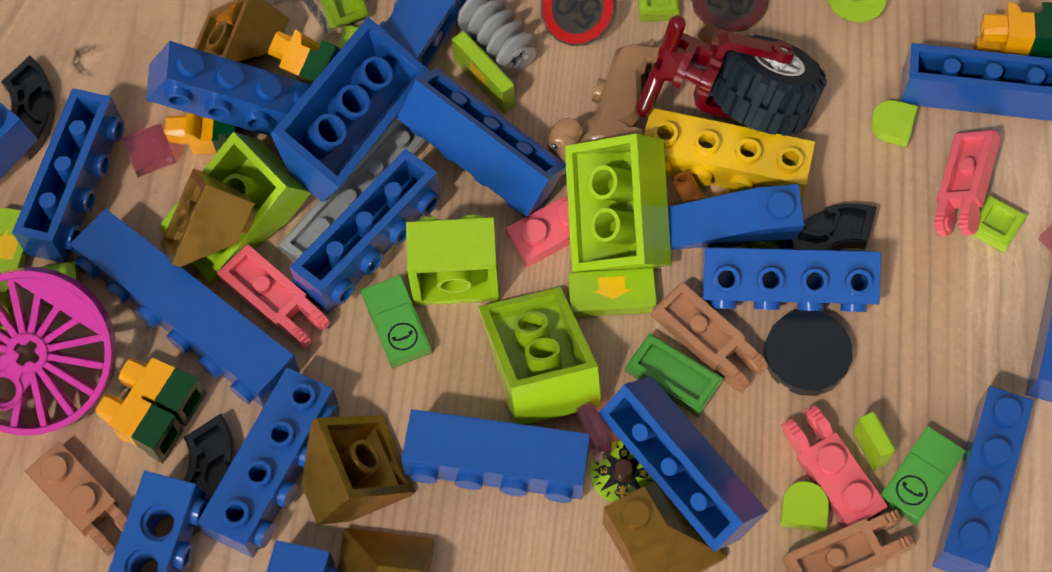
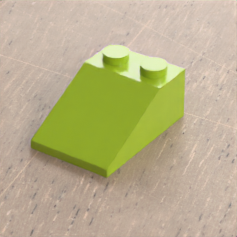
M236 132L230 135L202 172L248 195L255 203L252 209L256 211L249 232L247 234L242 233L238 243L192 262L196 269L211 283L219 279L217 272L246 245L251 246L255 250L286 225L311 194L310 191L289 174L285 164L260 139ZM178 202L158 226L164 234Z
M561 286L479 306L480 317L503 394L515 424L529 425L602 406L598 365Z

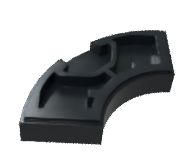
M29 55L1 81V84L10 94L11 112L19 117L38 139L24 154L25 157L31 160L42 148L51 132L56 107L54 92L46 74L37 61Z
M840 204L825 207L824 211L804 219V227L796 239L782 240L778 248L865 249L877 207L865 204Z
M222 414L217 415L183 437L189 451V465L183 481L199 486L206 493L205 499L208 503L236 456L234 439ZM195 526L192 537L202 530L200 526Z

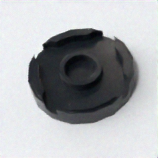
M799 310L784 315L772 326L764 345V359L768 364L767 369L771 377L778 384H783L789 388V391L798 395L817 396L833 390L846 376L852 361V343L845 328L833 317L818 311Z

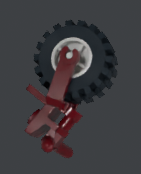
M675 15L670 18L657 54L658 59L653 64L636 106V112L639 116L647 117L652 113L665 81L673 82L672 86L680 89L685 80L696 85L693 96L695 105L701 112L731 118L751 129L776 135V133L783 136L791 135V133L798 134L807 127L827 83L825 79L826 74L816 60L801 49L782 40L762 35H741L718 28L711 44L683 33L686 22L682 16Z

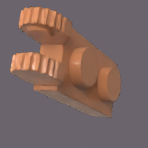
M684 282L676 286L652 309L651 316L711 370L714 372L717 370L720 376L723 377V380L735 390L742 393L749 386L750 382L728 360L734 353L754 373L761 374L768 368L764 357L745 341L746 337Z
M58 441L24 472L85 537L89 535L102 551L109 556L116 550L113 547V542L105 533H100L96 527L110 515L114 520V524L123 531L127 517L118 509L119 504Z
M892 510L869 521L865 518L783 556L782 561L788 572H869L886 564L888 560L911 550L916 546V542L912 535L899 537L881 547L875 535L884 530L894 528L903 519L898 510Z

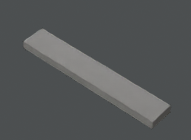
M396 116L340 188L322 202L319 200L278 245L280 251L293 261H296L405 149L418 157L430 143L424 138L413 134L409 127L397 119Z

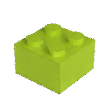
M466 215L461 219L453 220L424 217L416 222H406L407 272L414 306L499 301L494 217L484 218L480 215Z

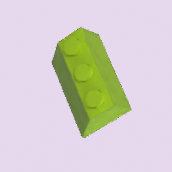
M636 133L566 145L565 160L572 272L672 266L664 139Z

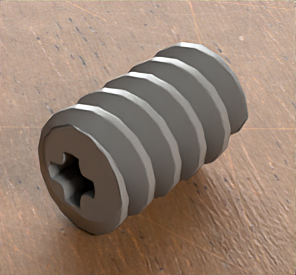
M467 0L458 13L459 27L475 41L508 77L514 76L528 67L537 56V49L530 47L534 36L529 31L523 32V23L519 20L514 21L515 14L510 9L505 10V2L503 0Z

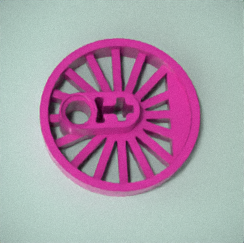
M23 267L0 272V282L7 280L17 322L16 325L0 302V322L6 329L5 331L0 328V341H2L0 342V377L10 379L16 386V394L13 399L0 397V411L13 408L11 422L0 419V432L25 436L45 434L62 429L86 415L99 402L111 382L117 357V343L113 324L106 309L95 294L82 283L66 274L38 267ZM20 285L34 294L29 323ZM45 300L54 307L43 324L40 325ZM61 312L72 317L52 332L50 331ZM80 323L96 332L75 338L56 340ZM32 341L37 344L35 353L40 358L34 357L25 365L20 364L19 362L26 352L21 345L25 346ZM99 341L104 342V360L59 352V350ZM57 362L101 369L102 374L97 387ZM52 373L86 393L90 398L77 410ZM42 381L68 416L57 421H50ZM31 389L39 419L38 425L21 424L26 396Z

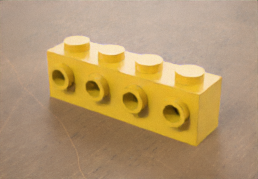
M653 108L652 113L649 115L644 135L664 139L666 177H674L679 172L689 171L692 173L698 186L712 185L729 189L732 193L759 187L799 184L802 203L815 141L783 136L777 133L776 135L767 134L748 127Z

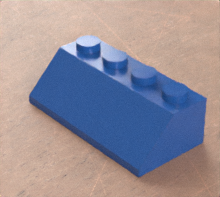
M369 16L271 133L289 174L321 202L340 188L399 113L415 80L430 72Z

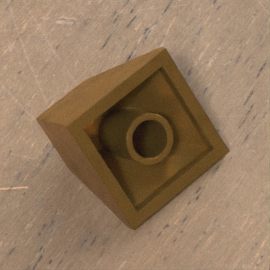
M233 0L209 11L194 48L243 64L269 55L268 49L277 31L284 33L289 18L264 0Z
M193 168L160 245L171 264L177 267H182L238 243L242 233L247 234L255 219L256 211L252 209L255 203L243 192Z
M383 415L315 418L311 422L301 485L317 525L350 522L408 498L415 493L409 476L404 472L401 457Z
M658 484L643 486L605 506L603 509L602 523L630 572H703L727 559L723 548L716 552L711 549Z
M345 528L338 565L339 572H430L435 539Z

